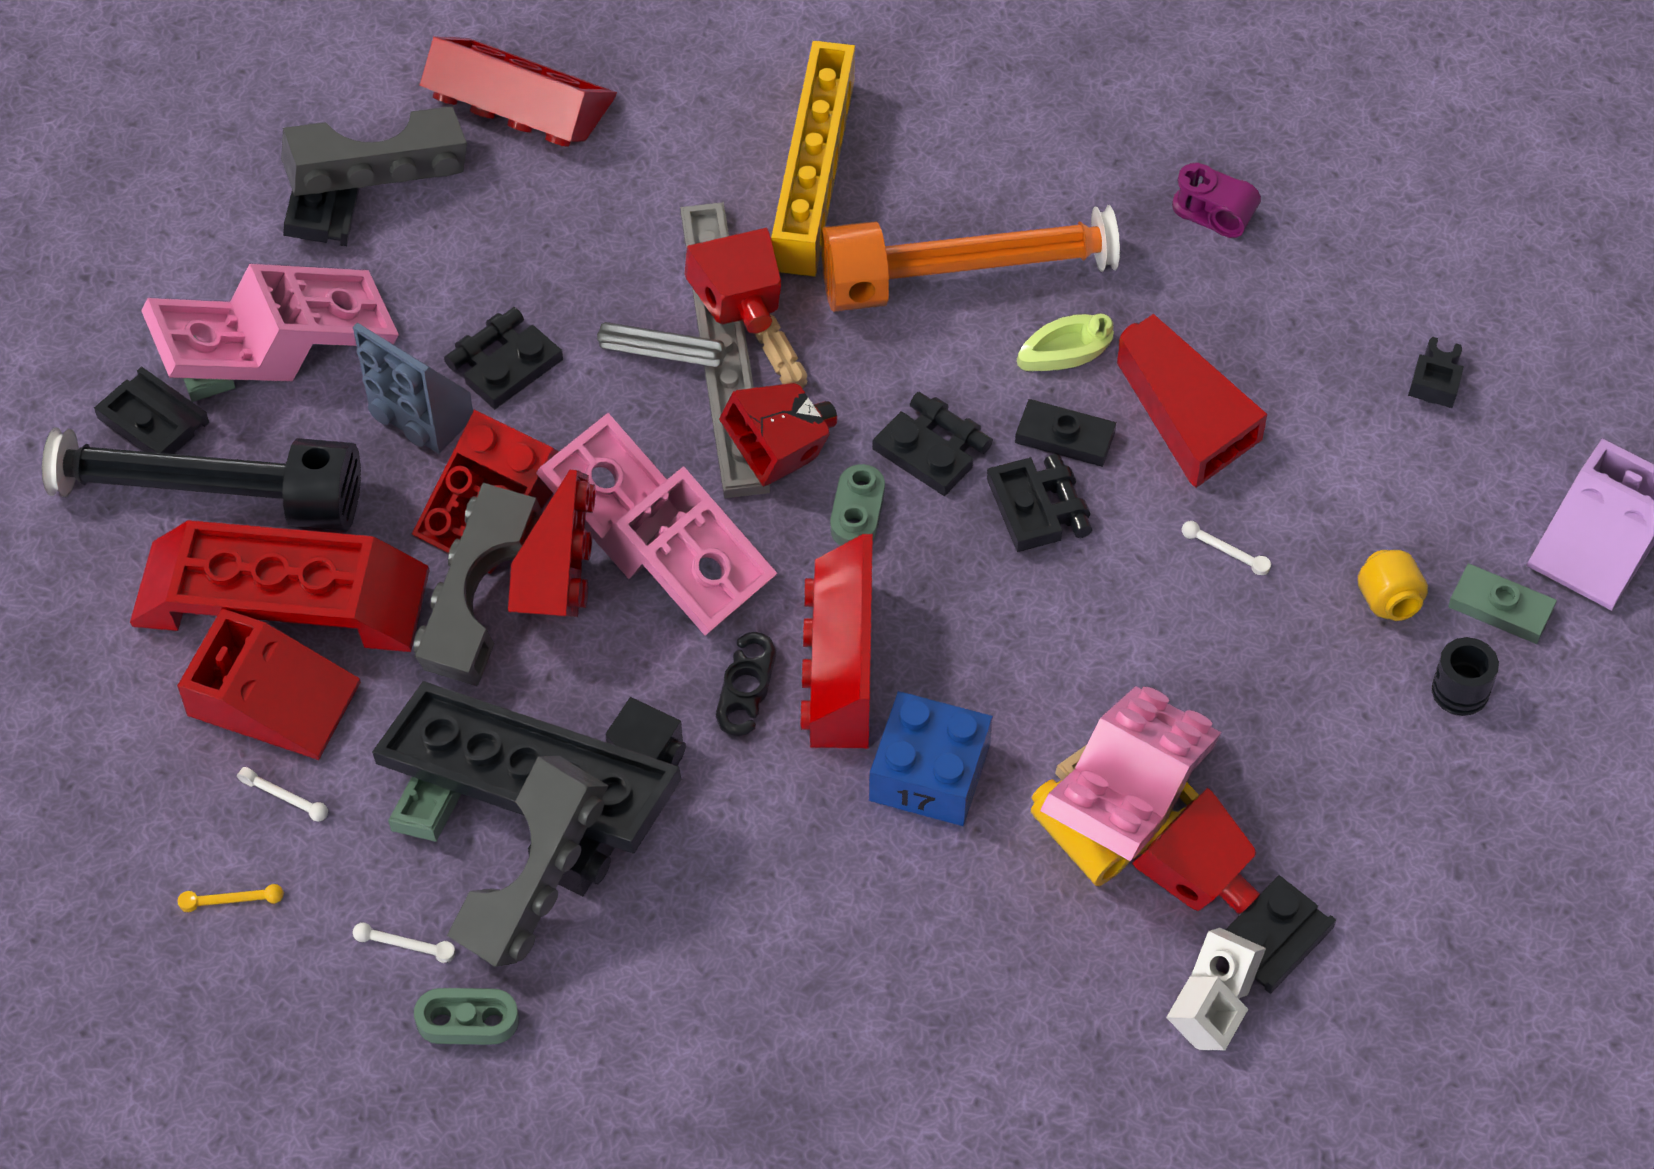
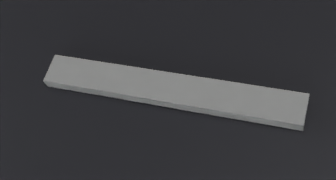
M724 202L680 207L686 252L688 245L729 236ZM692 288L699 337L720 340L724 343L726 349V356L721 366L704 365L724 498L770 493V484L762 486L719 420L733 391L754 388L743 320L727 324L717 323Z

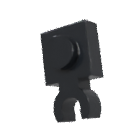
M1432 337L1428 342L1425 354L1419 355L1408 396L1452 408L1464 366L1457 365L1462 353V346L1455 343L1452 352H1443L1437 347L1438 338Z

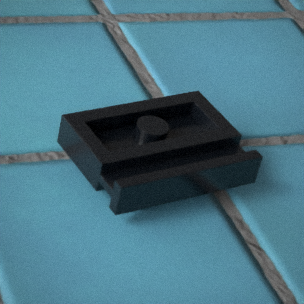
M360 188L294 196L293 191H291L284 221L283 236L327 243L328 239L341 241V246L347 247Z
M141 366L137 370L138 375L131 381L126 379L94 407L97 419L143 452L175 454L195 436L194 431L201 425L205 427L209 424L207 412Z
M1280 875L1226 929V931L1266 948L1254 979L1262 984L1270 994L1327 936L1336 923V919L1333 916L1327 917L1319 911V905Z

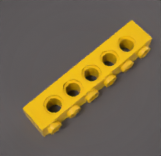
M812 41L771 236L778 270L782 273L816 277L821 252V233L823 227H826L855 81V45Z

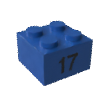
M898 691L870 770L869 801L964 826L990 747L993 716Z

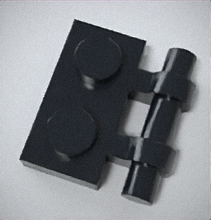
M516 307L511 308L503 315L497 313L486 321L485 328L472 337L469 335L464 336L455 343V349L444 356L447 366L453 371L465 363L472 367L464 373L465 384L494 410L563 360L562 349L533 324L520 334L514 330L516 326L524 321L522 313ZM498 340L503 346L487 356L483 350Z
M917 392L911 399L910 407L921 415L914 420L901 411L873 439L872 449L945 497L973 468V457L965 453V451L971 446L984 454L991 447L993 439L981 431V425L970 418L963 420L949 411L948 404L939 398L934 397L930 399L923 393ZM939 425L954 436L947 441L932 430Z
M1052 454L1046 457L1044 460L1046 469L1038 472L1031 457L987 468L988 484L1017 552L1061 541V524L1071 526L1077 538L1086 537L1092 532V527L1088 520L1090 517L1089 508L1086 501L1078 497L1074 488L1076 478L1072 469L1064 465L1059 454ZM1046 492L1057 493L1060 502L1051 504Z

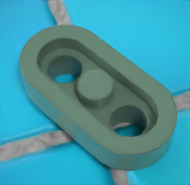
M866 464L853 465L844 470L839 478L830 519V532L833 540L840 546L862 534H873V540L876 537L885 495V480L882 473L875 467ZM858 481H865V482H867L868 484H866V485H858V484H856V482H858ZM855 518L859 519L860 522L850 523L847 520Z
M432 989L424 993L414 1007V1019L419 1034L425 1040L435 1044H500L511 1038L519 1025V1015L515 1000L510 994L500 989ZM439 1015L451 1017L445 1025L433 1023V1020ZM491 1015H498L502 1018L501 1022L495 1026H489L484 1023L486 1018Z

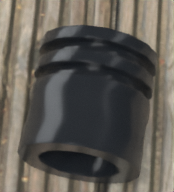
M1470 637L1457 638L1448 643L1441 652L1432 682L1431 691L1436 703L1443 710L1460 716L1473 715L1482 710L1489 700L1498 673L1499 660L1496 652L1487 643Z

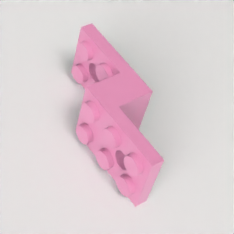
M249 264L230 302L147 298L141 310L169 378L293 381L313 344L357 346L353 326L356 323L361 324L392 344L395 343L399 336L369 270Z
M609 413L605 414L554 455L536 472L554 494L570 469L589 475L588 482L595 484L596 497L593 513L586 512L585 530L592 532V538L628 579L645 567L705 636L778 574L684 466L670 478L666 479ZM597 467L608 469L614 476V486L605 489L597 486L592 479V469ZM712 558L717 561L721 567L720 579L711 580L704 577L699 570L700 559Z
M1135 686L1100 718L1076 768L1049 792L1040 811L1127 860L1132 861L1166 823L1192 771L1213 750L1221 732L1212 728V722L1204 715L1191 710L1183 712L1168 704L1169 699L1163 693L1150 687L1140 689Z

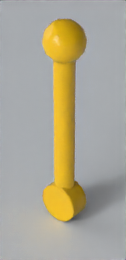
M278 884L268 885L265 890L197 896L192 891H185L179 895L177 901L182 911L192 912L198 906L267 900L269 903L275 904L283 899L284 891Z

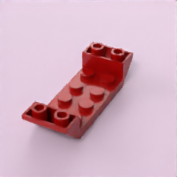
M187 520L152 542L130 623L132 627L178 631L183 613L217 616L221 608L258 620L357 628L364 648L411 652L430 570L428 565L374 536Z

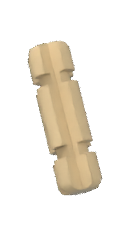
M770 314L772 318L771 326L761 333H756L755 336L759 343L764 344L762 348L778 375L781 374L779 379L782 384L795 383L804 388L807 385V373L800 362H796L798 357L784 332L779 331L781 326L777 319Z

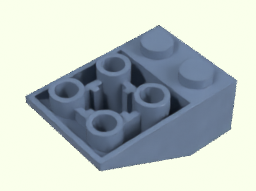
M356 323L353 326L357 345L356 352L360 360L363 375L362 381L365 385L369 412L378 422L384 425L391 423L402 430L408 440L418 447L426 445L439 454L466 427L473 413L470 392L371 330Z

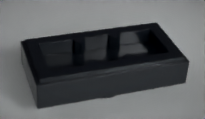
M1028 399L1015 434V443L1103 467L1116 431L1117 422Z

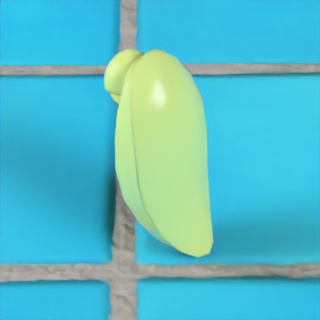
M1099 313L1096 315H1072L1050 322L1036 331L1023 344L1018 353L1017 365L1025 371H1050L1077 367L1088 363L1102 354L1110 345L1114 334L1113 321L1108 315Z

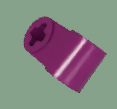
M1190 163L1183 166L1179 171L1177 181L1180 190L1174 194L1172 207L1173 211L1183 219L1214 230L1222 236L1237 238L1242 235L1261 203V195L1247 181L1230 177L1205 164ZM1202 176V183L1198 185L1199 177ZM1192 197L1190 207L1187 208V200Z

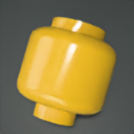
M1380 550L1369 556L1358 574V587L1370 609L1377 617L1394 621L1408 619L1421 609L1428 594L1427 581L1417 563L1408 552L1402 550Z

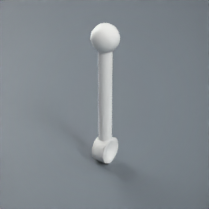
M1187 521L1183 524L1182 533L1186 538H1197L1250 565L1252 571L1257 575H1265L1269 572L1271 562L1267 557L1257 556L1254 558L1200 530L1199 525L1194 521Z
M242 767L237 774V778L241 782L251 787L256 786L309 812L310 818L314 821L319 822L327 818L328 808L324 803H311L258 777L248 767Z
M364 922L356 924L353 928V937L359 942L374 940L432 954L442 963L450 962L455 957L454 945L448 941L434 945L372 930L371 926Z

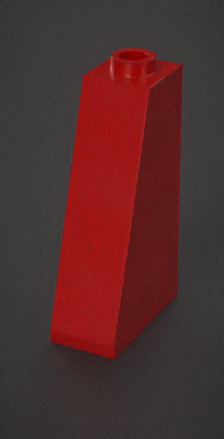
M1152 314L1139 324L1133 323L1123 331L1119 338L1117 364L1187 479L1195 488L1263 440L1267 413L1155 314Z

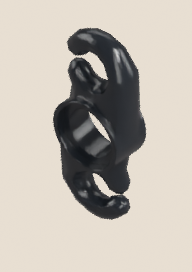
M746 633L737 639V646L739 648H745L750 644H758L763 647L764 653L760 656L749 658L746 657L742 650H736L733 654L734 662L729 665L724 674V682L715 717L720 729L731 736L738 737L749 734L755 729L756 723L751 719L743 724H733L729 721L728 715L737 710H745L750 718H756L759 715V703L765 699L768 693V686L776 658V649L772 639L763 633ZM743 675L753 676L760 682L759 686L751 692L738 691L732 684L738 677Z

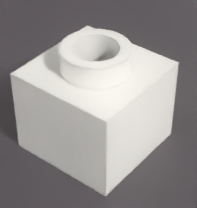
M1222 928L1210 930L1207 933L1191 977H1219L1238 999L1245 997L1250 991L1266 948ZM1219 956L1225 957L1229 962L1230 968L1227 974L1216 969Z
M1189 977L1166 1018L1195 1048L1199 1050H1226L1248 1008L1219 977Z

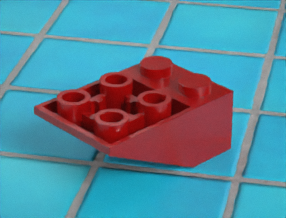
M474 409L412 535L449 553L453 542L456 539L461 540L467 524L465 523L467 505L473 496L478 497L483 483L534 497L542 508L553 492L536 472L559 451ZM497 566L492 568L488 573L491 574Z
M570 469L512 561L508 612L578 617L579 608H586L588 579L581 578L582 560H590L592 532H586L585 520L586 512L593 513L596 497L595 484L588 482L589 475L578 470Z
M221 608L177 686L187 716L319 760L358 689L361 680L359 677L266 622Z

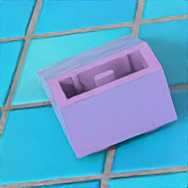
M1602 438L1580 470L1529 559L1527 566L1612 611L1654 546V464Z

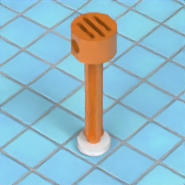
M1107 205L1104 212H1100L1096 206L1093 208L1091 227L1079 221L1078 225L892 246H885L881 227L876 221L823 227L821 233L823 277L828 303L833 312L886 306L889 299V279L1081 258L1084 261L1092 253H1094L1097 266L1101 272L1104 271L1107 265H1111L1112 269L1116 271L1120 259L1118 226L1114 211L1110 205Z

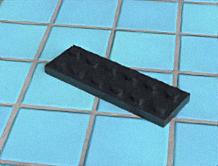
M425 681L420 684L372 751L377 765L523 816L525 815L515 801L538 756H561L608 785L602 798L604 801L603 811L598 820L591 827H587L583 836L632 854L636 852L682 780L678 766Z

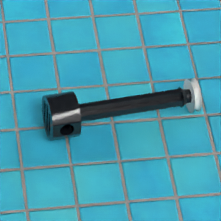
M55 427L50 431L43 451L42 480L45 491L49 496H54L59 491L62 497H67L72 492L75 480L77 479L82 485H86L89 482L283 499L284 514L288 525L348 531L353 524L360 495L361 463L356 444L350 442L296 438L291 444L285 464L90 447L89 444L79 448L77 436L73 429L68 428L62 434L61 430Z

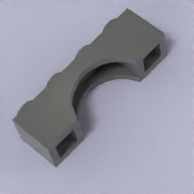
M453 106L411 111L409 122L402 132L390 139L379 142H361L349 139L337 133L326 122L283 128L281 160L294 196L458 174L464 171L467 142Z
M483 483L478 497L473 496L470 499L465 511V523L467 524L461 540L456 539L449 551L448 565L450 568L444 583L439 582L432 594V614L427 626L422 625L415 637L413 647L416 653L415 657L425 671L478 686L495 643L486 628L474 617V595L480 581L492 568L516 557L543 513L536 498Z
M538 756L515 801L526 817L531 834L530 855L524 870L513 883L501 890L490 888L469 891L447 936L495 967L515 964L523 960L535 943L536 937L533 932L540 918L549 913L558 898L556 887L564 872L569 871L574 866L580 856L581 846L578 844L587 827H591L603 811L604 801L602 798L608 785L561 756Z

